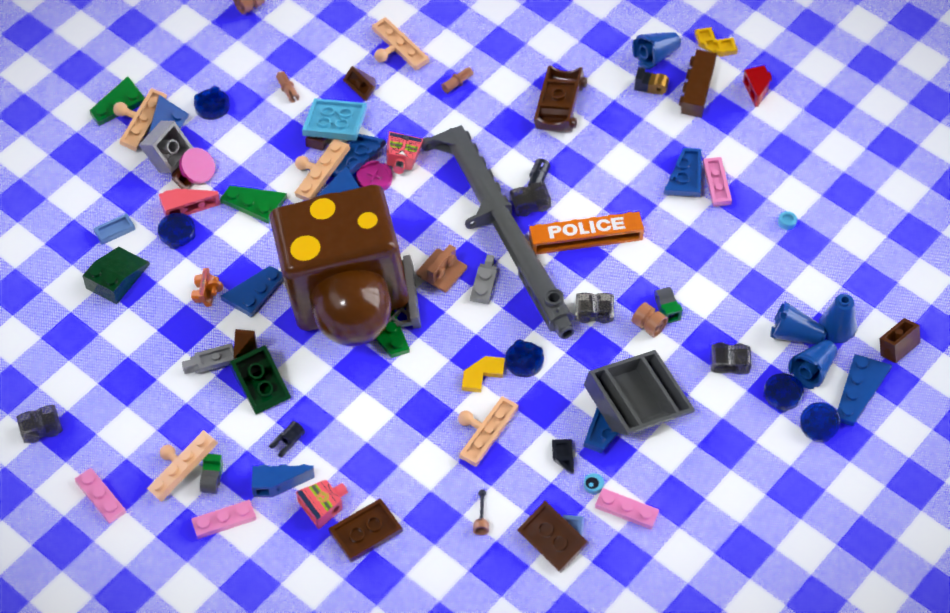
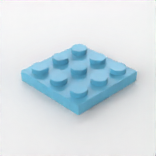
M314 98L302 129V135L356 141L367 111V103Z

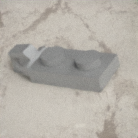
M487 254L485 264L480 263L470 295V301L489 305L497 275V266H493V255Z
M230 343L194 353L190 360L181 362L184 374L202 373L228 366L229 362L234 360V348Z

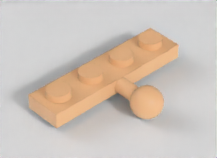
M386 17L372 25V30L389 45L386 49L376 50L374 57L377 62H385L388 59V55L394 51L415 71L430 62L429 57Z
M151 88L137 112L128 109L127 105L123 102H118L114 105L113 111L117 116L122 117L126 115L133 118L120 139V145L137 151L139 144L151 127L159 95L167 99V94Z
M334 139L316 164L309 162L305 156L297 157L295 160L296 168L299 170L309 169L311 171L294 192L295 196L305 201L315 198L349 152V144Z
M502 396L483 422L474 419L470 411L464 410L458 415L459 423L463 426L471 425L477 431L460 452L459 458L477 467L518 411L519 405Z
M203 430L179 456L176 455L175 448L172 445H163L159 452L160 456L164 460H171L172 463L147 489L162 502L208 455L218 442Z

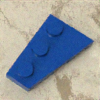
M268 266L221 295V300L252 318L284 281L282 273L274 267Z

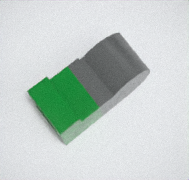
M671 287L655 290L654 297L659 312L668 317L667 324L680 321L683 309L677 303Z
M208 454L203 459L200 492L217 494L224 465L222 455Z

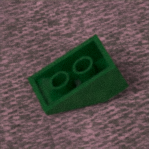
M118 246L93 262L82 275L85 287L89 291L118 304L150 265V262Z
M266 345L229 362L231 371L255 415L292 398Z

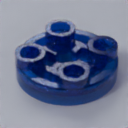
M212 86L210 89L195 94L194 109L201 118L216 120L227 114L230 109V100L228 95L220 90L218 86Z
M172 213L165 216L157 227L160 240L171 249H177L179 246L186 245L196 237L194 221L183 213Z
M521 339L516 340L505 354L507 369L518 377L536 375L544 364L542 347Z
M779 373L771 376L766 381L763 397L772 407L784 413L801 403L804 389L796 377L786 373Z
M812 403L801 413V431L810 440L826 443L839 431V413L828 403Z

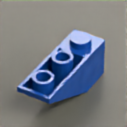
M262 464L253 466V497H275L315 478L314 465L300 464L299 466H289L281 464L279 466H268Z

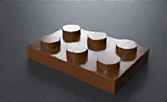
M381 498L328 528L330 535L350 563L403 532V528Z
M546 501L517 529L560 573L589 544Z

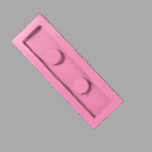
M703 158V167L713 207L731 205L732 198L722 158Z
M92 468L74 478L75 483L109 524L126 513L122 504Z
M602 488L595 503L596 509L652 530L659 514V509L605 488Z
M250 499L191 518L197 539L257 520Z

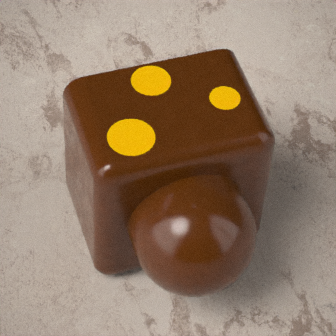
M368 185L343 192L320 195L310 200L278 207L270 212L269 220L281 273L297 326L304 331L320 329L328 339L343 346H361L376 339L386 328L391 311L403 308L409 301L399 245L384 189L379 185Z

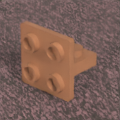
M449 244L444 251L437 248L416 271V276L446 293L467 270V265L457 259L456 247Z

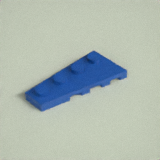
M854 354L834 421L854 426L869 401L873 398L878 387H880L884 378L890 372L892 365Z

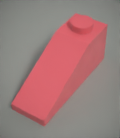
M176 188L158 194L167 222L220 205L218 191Z

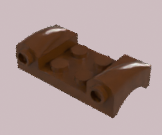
M548 65L534 116L536 129L572 132L573 128L577 127V118L574 117L573 112L578 92L587 87V77L584 76L583 67L572 71H563Z

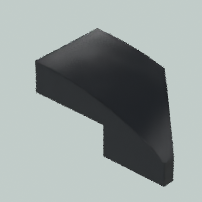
M552 439L553 461L568 473L574 474L572 439Z

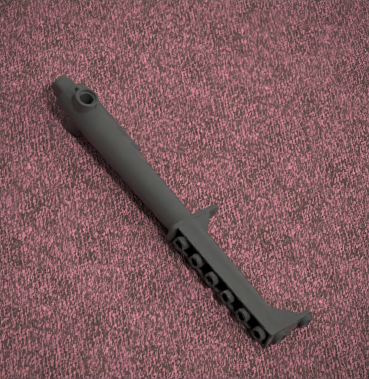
M459 125L432 137L423 138L422 150L436 149L454 155L480 203L477 214L465 221L466 228L473 229L491 223L494 225L518 269L520 280L550 332L556 331L561 339L571 337L574 334L571 323L573 316L564 302L563 292L555 287L512 216L511 203L506 195H502L499 183L494 181L491 169H487L485 159L479 155L477 145L472 143L469 131H465L463 126Z

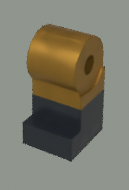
M638 67L634 90L651 94H665L669 78L665 74L645 72V68Z

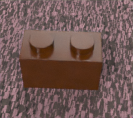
M903 318L879 338L880 355L897 363L921 343L920 325Z

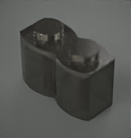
M538 182L527 187H518L509 191V199L516 216L525 217L532 212H544L551 207V198L545 182Z
M577 293L575 320L581 323L597 321L603 324L614 321V294Z
M718 342L712 344L710 349L711 372L720 374H749L751 370V347L742 343L729 345Z
M55 404L46 405L37 410L27 411L16 416L24 443H35L43 437H54L63 431Z

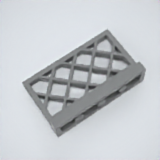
M404 255L402 264L409 301L403 308L398 309L390 316L389 322L393 320L397 327L413 325L414 329L421 328L414 265L411 255ZM402 312L407 315V320L398 321L395 317H398Z

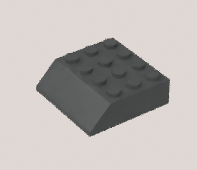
M656 350L590 370L584 382V387L611 430L624 435L694 413L695 411Z

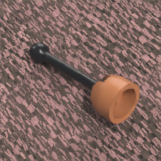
M483 489L478 492L480 496V515L473 524V533L480 536L489 533V522L483 518L484 497L486 496V491Z

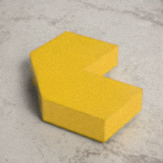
M712 27L694 30L699 47L709 52L717 53V56L720 57L737 54L738 49L733 37L716 40Z
M485 356L465 369L462 391L481 393L483 376L503 378L505 358Z

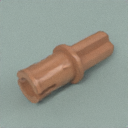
M467 67L458 74L454 73L449 80L441 84L443 91L448 94L456 87L462 86L463 82L474 74L472 69Z
M284 71L277 72L276 78L281 85V91L285 92L289 102H296L294 97L298 101L300 96L294 88V83L289 80Z

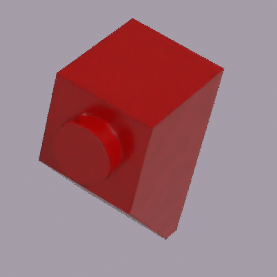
M765 65L744 70L743 83L755 107L760 105L772 81L771 73L767 71Z

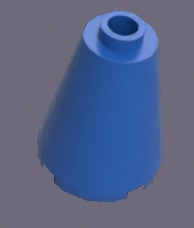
M676 32L640 34L632 41L633 56L638 58L640 61L638 64L642 68H653L680 47L681 38Z
M848 294L838 295L819 319V324L824 326V331L827 332V340L834 343H845L855 336L857 331L854 299Z
M785 301L779 307L774 318L775 327L772 326L770 331V337L774 339L817 344L825 340L827 334L824 331V326Z
M823 340L793 356L789 361L788 370L790 374L793 373L795 376L794 381L807 389L818 388L823 383L837 355L836 345L830 340Z

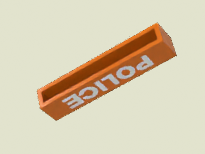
M640 212L610 214L601 217L529 226V241L536 255L641 241L644 234Z

